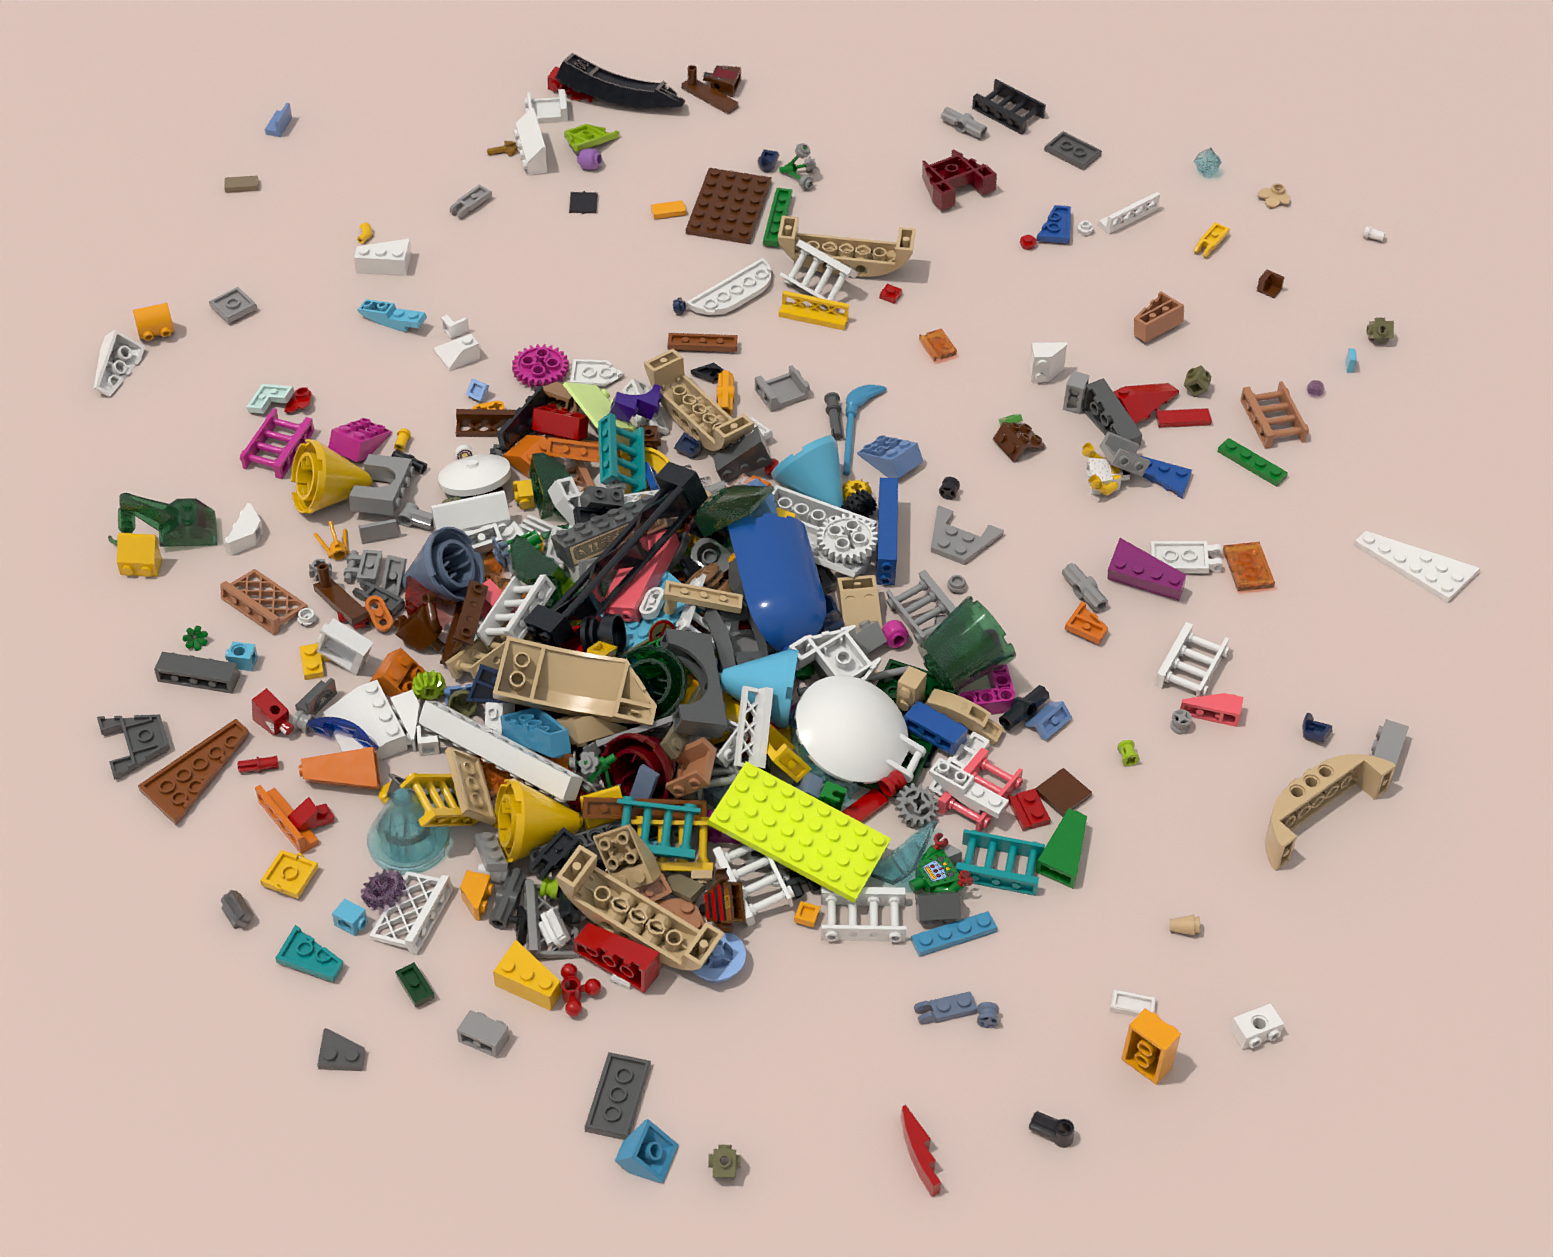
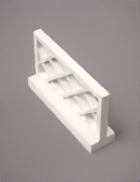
M807 532L815 563L853 578L858 574L865 575L867 573L872 556L867 555L866 560L860 558V563L856 560H853L852 564L849 561L842 564V560L835 563V558L829 560L828 555L823 556V551H819L817 535Z
M407 871L372 930L370 939L408 948L410 953L417 955L454 890L450 877L441 875L440 878ZM410 879L417 880L419 882L418 884H415L407 888V884ZM430 884L436 885L434 889L427 892L424 889L425 886ZM422 888V894L411 897L410 893ZM408 894L410 899L398 904V899ZM427 899L425 905L416 908L414 903ZM413 905L414 910L402 914L401 909ZM399 911L400 916L388 920L391 913ZM415 915L418 916L416 921L407 925L406 919ZM401 921L404 922L405 926L393 931L392 925ZM387 927L390 928L391 932L379 935L381 930ZM408 931L405 940L396 938L397 935Z

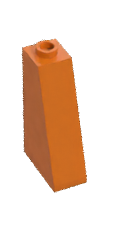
M373 747L302 758L301 765H299L300 777H303L305 781L310 783L369 790H380L381 788L377 751Z

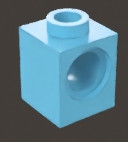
M233 641L230 649H227L225 654L226 660L237 663L238 669L244 671H253L258 658L255 644Z
M344 899L332 913L334 925L353 936H356L367 924L365 909L347 899Z

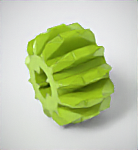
M434 669L430 672L426 670L424 673L418 672L417 677H413L412 681L414 694L417 699H423L424 702L427 700L433 701L434 698L440 699V696L444 694L445 679L440 672L436 673Z

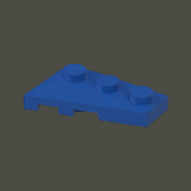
M1054 205L1046 223L1043 224L1042 230L1038 233L1036 241L1069 243L1071 206Z

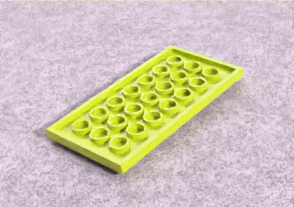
M747 761L707 823L711 827L853 903L857 900L891 841V838Z

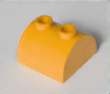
M168 303L133 310L139 339L149 341L154 336L161 335L162 337H167L174 332Z

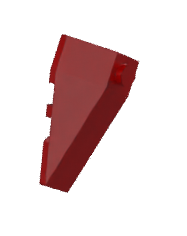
M1169 383L1125 386L1113 391L1135 424L1148 419L1154 410L1158 411L1160 409V405L1168 403L1179 394V390Z

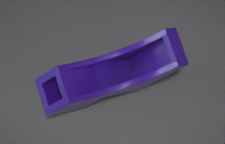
M654 384L649 392L641 395L616 392L609 413L628 423L631 417H635L636 414L651 420L653 415L657 414L660 409L659 403L662 398L660 393L661 386Z

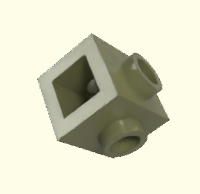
M1375 318V321L1369 322L1366 329L1369 339H1374V342H1385V339L1394 338V321H1385V318Z
M1202 365L1191 368L1186 374L1184 387L1195 397L1208 391L1212 376Z
M718 1145V1149H713V1154H709L708 1168H713L712 1177L736 1178V1169H740L741 1155H736V1149H732V1145ZM723 1157H727L729 1159L727 1165H722L720 1163Z

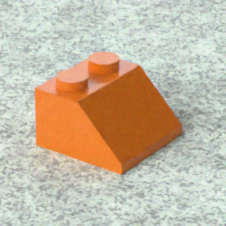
M526 435L503 455L511 465L529 480L554 458V456H546L548 439L544 436Z

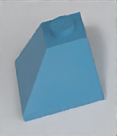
M646 1119L622 1142L615 1162L632 1175L663 1183L679 1144L649 1119Z

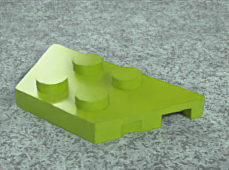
M584 124L564 131V138L577 152L619 138L620 132L615 130L609 133L606 132V128Z

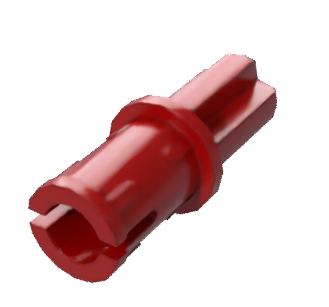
M257 756V759L238 761V771L243 773L278 769V757L259 758Z

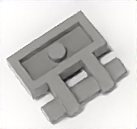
M356 550L351 551L347 558L348 566L343 574L345 576L344 581L351 583L352 578L356 577L357 583L365 580L371 584H376L383 557L382 551L363 550L362 555H358Z

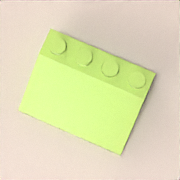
M565 382L563 386L598 429V421L610 412L613 399L610 400L609 398L611 397L610 393L605 388L601 390L597 385ZM616 418V426L629 432H634L637 429L631 421L628 423ZM616 434L618 442L627 446L630 445L629 439Z

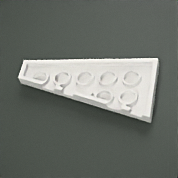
M1368 531L1359 536L1354 543V546L1447 603L1480 570L1479 567Z

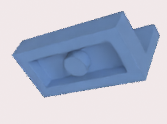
M286 103L282 111L276 110L265 128V135L282 136L292 119L290 103Z
M1063 701L1049 702L1032 719L1026 721L1024 725L1026 727H1035L1041 739L1046 740L1066 724L1072 716Z

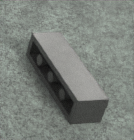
M162 652L154 668L157 682L231 694L240 677L237 663L200 658L192 655H181L173 652Z

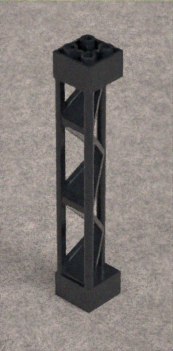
M668 462L655 476L660 490L551 609L538 604L523 620L527 626L528 633L534 638V642L572 650L578 644L580 627L574 632L569 621L582 620L585 616H601L689 516L695 513L708 499V495L696 471L672 462ZM678 517L649 549L647 531L658 519ZM634 530L633 536L627 541H625L623 544H621L626 539V537ZM632 568L603 601L601 582L614 569ZM588 580V583H587L586 588H585L584 590H582L581 592H579L577 595H575L576 592H577V591L586 583V581Z

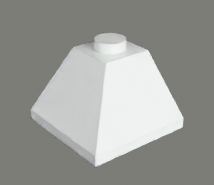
M472 334L433 348L449 371L480 359L479 343Z

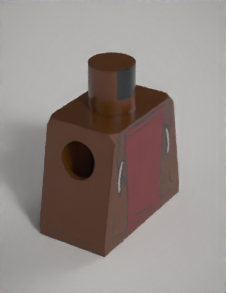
M718 65L713 73L704 72L703 81L710 82V87L722 94L734 97L741 82V67Z

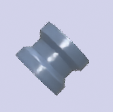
M993 1002L980 1003L977 1008L979 1014L977 1024L983 1028L996 1027L999 1023L997 1016L999 1014V1006Z

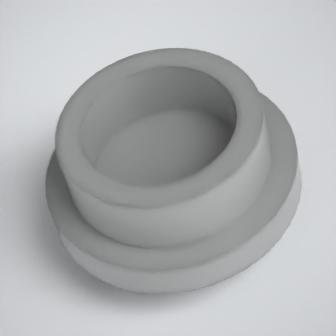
M953 575L948 580L947 586L952 592H962L966 588V581L960 575Z

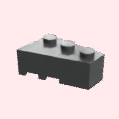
M758 426L753 428L754 431L749 435L741 436L739 442L733 446L731 444L713 456L716 472L721 481L724 480L726 482L773 464L769 447Z

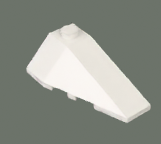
M116 329L107 334L100 349L93 389L110 397L125 377L131 373V370L141 361L145 346Z

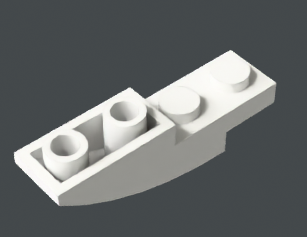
M939 758L929 770V774L942 788L977 813L984 811L998 819L1008 806L1009 800L974 782L973 775L942 758Z

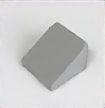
M950 844L939 848V850L943 849L953 866H956L957 862H961V850Z

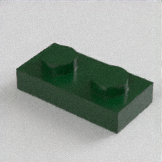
M415 962L395 971L397 979L415 1007L435 998L434 992Z

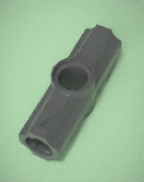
M519 868L509 870L503 887H499L496 893L495 906L489 917V924L496 929L502 930L507 927L509 916L512 915L513 910H517L520 903L521 891L527 879V873Z

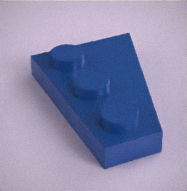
M1141 456L1150 461L1142 477L1152 483L1157 482L1163 485V489L1167 491H1174L1182 499L1191 477L1192 469Z

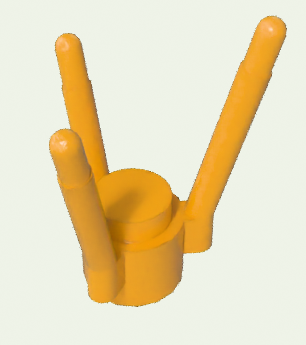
M329 521L334 540L331 542L330 547H327L317 533H314V536L325 549L329 558L341 560L349 553L347 548V530L343 529L342 543L337 539L332 521Z

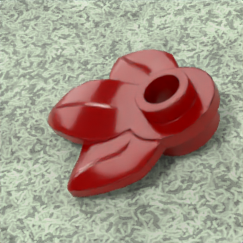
M307 387L297 389L288 403H285L287 405L284 412L292 413L299 408L305 409L311 403L312 392Z

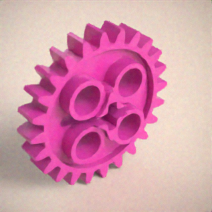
M537 344L535 348L530 345L529 350L523 348L524 352L518 351V356H514V360H512L514 377H517L518 382L522 381V385L528 383L529 388L532 385H535L536 388L537 386L558 382V380L563 381V377H567V372H569L567 355H564V351L559 352L558 347L553 349V345L548 348L546 344L542 347Z

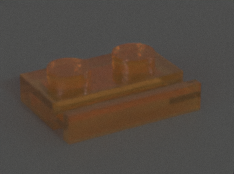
M942 328L927 332L926 335H919V341L934 362L936 359L940 358L942 360L957 354V349Z

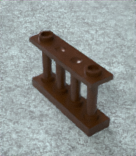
M470 579L464 602H457L440 664L447 666L445 662L464 649L466 645L472 647L488 586Z

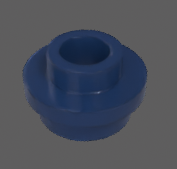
M681 297L673 300L674 313L682 315L686 310V302Z

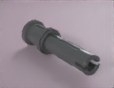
M830 392L824 396V401L827 404L826 413L829 415L831 435L835 440H840V438H843L840 420V396L836 392Z

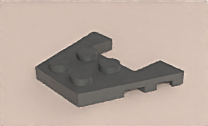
M160 714L134 715V718L114 716V718L105 719V716L97 717L102 735L123 730L130 753L129 756L109 761L114 780L170 749Z

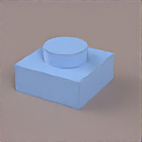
M472 378L466 395L484 402L490 385Z

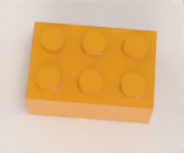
M1144 1008L1129 1024L1121 1060L1157 1085L1173 1067L1181 1033L1174 1026L1160 1019L1156 1013Z

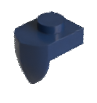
M763 149L761 156L757 160L760 170L763 172L772 171L780 156L779 153Z
M683 433L675 444L674 449L693 459L700 455L702 443L700 440L697 441L688 434Z
M1307 713L1302 723L1303 737L1318 742H1325L1333 732L1332 725L1314 721L1312 714Z

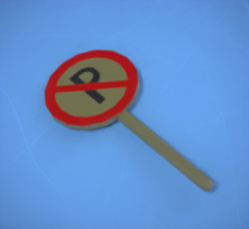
M664 619L656 621L649 629L648 639L618 655L617 658H622L643 645L661 638L666 628L675 629L672 622Z

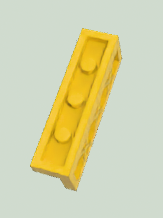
M783 291L782 305L778 317L845 330L849 320V304ZM787 297L792 298L795 302H787ZM807 301L811 306H806L803 302ZM819 305H825L828 309H822ZM836 309H845V313H840Z

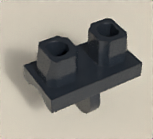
M793 870L787 873L788 878L792 879L785 881L786 887L790 885L795 895L793 900L805 894L801 887L804 884H807L810 892L821 888V885Z

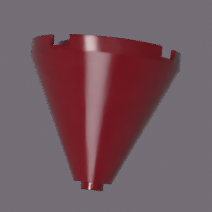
M625 733L613 738L605 745L607 747L600 757L604 756L606 758L612 753L616 756L617 760L610 764L608 773L611 785L621 784L622 797L630 796L639 767L644 764L660 774L652 798H668L670 791L665 786L666 783L674 780L678 763L674 759L671 760L660 746L663 739L637 733ZM603 772L600 774L604 787H607Z

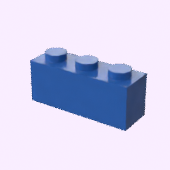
M917 701L904 715L908 731L952 756L960 745L966 741L968 728L920 701Z

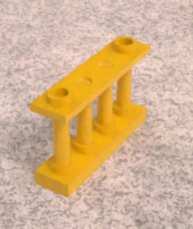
M411 773L400 785L401 789H414L425 810L424 815L418 820L421 827L474 826L478 822L476 819L461 814L460 807H458L449 790L453 789L456 795L451 774ZM423 789H427L436 808L432 807ZM436 789H440L449 808L445 807Z
M635 816V820H631V825L637 826V834L641 837L643 816ZM698 817V821H693L692 827H699V859H697V862H688L685 859H676V862H668V858L657 856L655 859L661 872H691V870H712L713 872V863H709V859H707L708 827H711L707 823L710 817ZM651 820L650 826H658L659 844L661 842L664 820ZM672 820L671 826H679V848V845H682L685 821Z

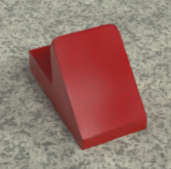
M310 797L305 799L288 815V819L299 832L334 823L335 818L326 803L315 806Z

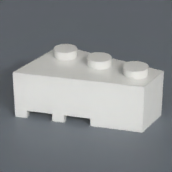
M410 238L357 246L354 255L356 273L406 276L412 254Z

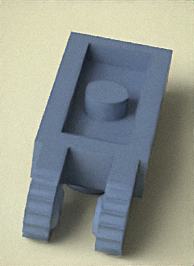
M971 991L930 1001H922L914 1005L916 1013L927 1012L918 1016L920 1024L938 1023L977 1013V1007Z

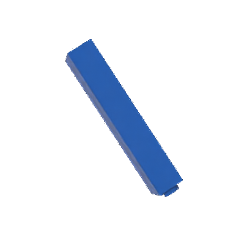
M880 477L877 585H895L898 478Z

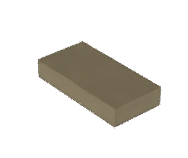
M258 175L226 177L225 192L258 191Z
M673 872L666 879L672 890L671 894L691 903L706 890L704 884L676 872Z

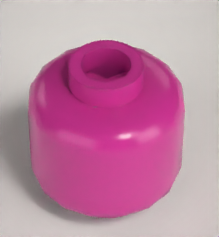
M891 620L882 627V631L887 639L885 643L889 647L899 648L908 641V631L901 621Z

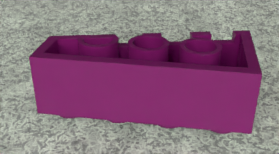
M1119 538L1108 567L1107 579L1179 601L1185 587L1186 574L1126 540Z

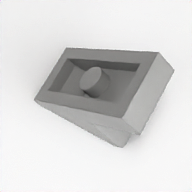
M387 555L381 587L397 596H400L404 588L402 580L405 575L406 558Z

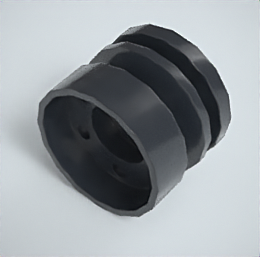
M609 614L603 617L600 615L585 616L582 619L580 640L584 653H587L589 647L601 641L617 646L616 655L623 654L627 635L625 622L620 614Z

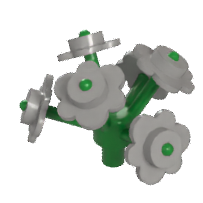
M594 742L590 743L589 746L585 745L583 747V752L579 755L580 761H576V751H573V757H569L568 762L570 769H574V773H577L576 765L582 767V772L579 775L583 777L580 788L587 794L597 792L596 787L599 786L597 777L603 772L607 787L601 788L599 791L618 786L611 785L608 773L610 764L617 760L616 756L612 753L606 758L604 756L599 758L598 755L601 750Z

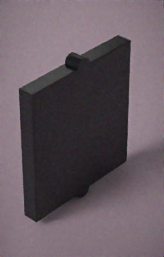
M571 192L569 213H596L598 192Z

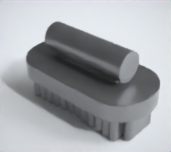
M230 890L221 898L223 904L221 909L233 928H238L239 926L247 927L254 914L249 906H247L241 893Z

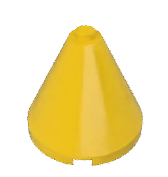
M306 439V444L301 443L299 445L291 472V482H296V492L291 493L293 503L300 513L310 514L348 499L354 485L372 486V477H370L368 472L319 441Z
M505 779L504 782L508 783L500 785L494 814L496 822L494 823V828H498L499 839L497 840L507 862L513 863L530 855V851L533 848L549 843L563 827L572 834L577 833L582 828L583 820L578 812L518 780Z

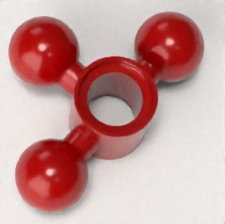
M567 963L562 966L560 971L561 976L564 978L561 982L562 998L566 1002V1013L571 1017H576L582 1012V1004L579 1002L582 996L581 992L595 996L601 991V983L599 980L592 978L581 985L580 980L576 977L578 974L577 967L572 963Z

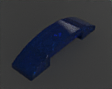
M319 717L307 722V725L316 733L332 737L334 731L337 730L353 735L352 738L361 746L373 747L377 751L379 749L378 744L370 735L349 720L338 717Z

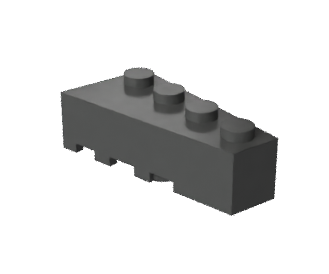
M1102 378L1087 384L1082 411L1104 435L1107 432H1111L1136 442L1140 446L1142 440L1141 431L1105 379Z

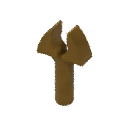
M504 141V146L487 149L488 155L505 152L508 154V157L518 152L516 142Z

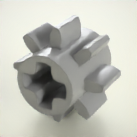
M316 559L312 564H309L310 578L314 577L316 582L319 581L317 571L319 564H328L330 576H332L331 563H326L325 559Z

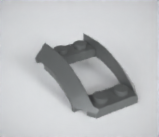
M742 600L740 614L706 607V613L702 621L707 624L712 635L717 658L720 659L721 663L720 673L725 668L770 655L768 643L758 630L744 600ZM723 621H748L754 632L759 651L733 652L730 636Z

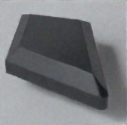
M713 362L692 369L691 374L715 382L718 380V374L724 369Z
M518 905L516 916H509L508 923L515 924L516 940L523 946L526 940L527 914L524 907Z

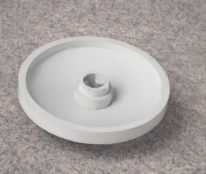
M472 455L458 459L444 467L438 475V482L441 490L449 495H480L505 484L511 476V467L509 461L499 455Z

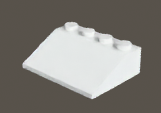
M378 680L358 686L323 712L342 752L373 747L377 751L378 761L408 750L406 736Z

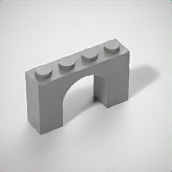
M369 454L364 463V470L370 474L372 480L385 481L391 484L384 487L354 485L349 495L350 511L394 516L396 510L400 508L401 498L405 497V489L409 488L410 478L414 476L415 468L412 466V459Z

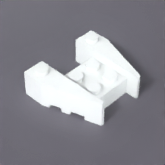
M600 473L593 480L596 487L623 490V495H625V483L615 479L609 484L604 485L600 483ZM571 476L556 480L548 489V493L554 506L573 527L575 525L573 509L577 506L581 507L580 495L583 492L578 491Z
M855 625L842 627L836 631H825L819 635L804 636L788 647V649L799 650L797 671L816 660L828 677L842 675L868 681L878 669L881 658L879 657L870 662L852 638L856 629Z

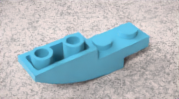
M366 299L358 308V313L380 325L405 332L410 327L419 328L427 318L425 312L397 309L395 303Z

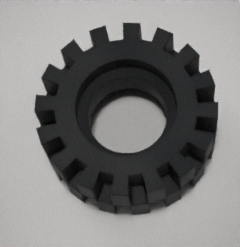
M862 489L861 491L856 490V493L852 492L850 497L847 496V501L844 500V505L841 506L842 509L869 518V515L872 516L874 514L872 511H876L877 503L867 490Z

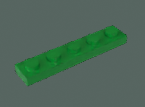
M776 188L763 238V245L771 247L780 246L778 233L781 218L788 214L793 189Z

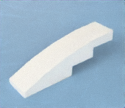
M973 731L965 744H961L954 756L949 757L947 762L963 770L981 748L987 749L991 744L990 740ZM935 780L929 786V790L940 797L946 791Z

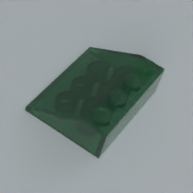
M733 485L729 488L724 486L718 489L717 493L712 495L708 501L703 503V506L697 509L698 513L693 517V520L703 537H706L750 515L775 489L773 486Z

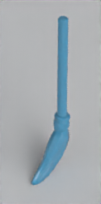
M874 384L863 385L853 389L846 397L845 415L847 417L843 465V474L845 476L850 475L854 418L857 416V409L875 395L886 391L887 388Z

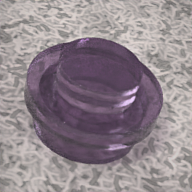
M1313 380L1307 385V392L1312 396H1320L1324 393L1325 389L1321 381Z

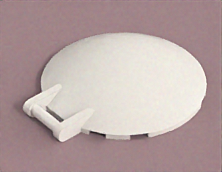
M830 676L813 683L799 699L795 711L796 733L801 746L804 745L810 754L808 757L821 770L845 782L853 783L855 781L871 784L879 782L883 777H888L889 773L896 769L903 774L907 783L912 781L913 773L920 759L924 757L926 749L908 738V730L902 713L894 701L877 686L856 677ZM909 752L913 754V757L906 769L901 765Z

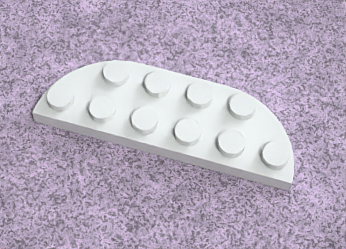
M764 258L759 259L686 302V307L697 314L724 315L763 293L770 285L771 268Z

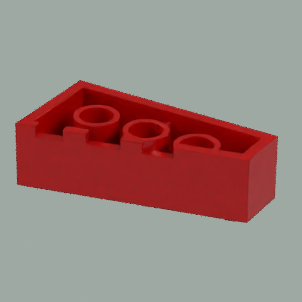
M588 923L574 939V952L610 974H614L629 982L632 987L643 993L647 991L659 975L658 951L599 926Z

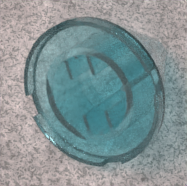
M406 788L397 789L392 793L370 825L367 834V846L373 861L382 869L388 872L389 869L400 871L401 875H405L407 871L421 873L432 868L443 859L445 850L450 845L449 826L421 827L418 820L424 815L425 810L417 795Z

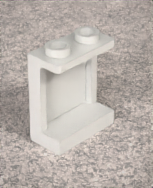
M559 89V97L531 99L530 92H527V98H524L525 111L527 112L530 108H534L538 123L568 121L565 89Z

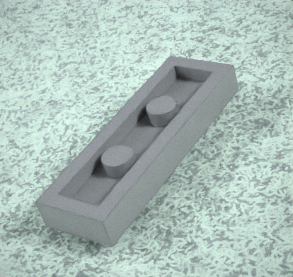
M482 832L474 834V843L486 872L507 871L508 863L495 833Z

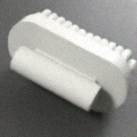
M551 908L541 914L543 921L539 922L538 925L548 947L556 945L561 948L571 937L558 910Z

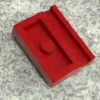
M1035 788L1016 793L1015 796L1008 795V803L1022 831L1050 824L1051 819Z

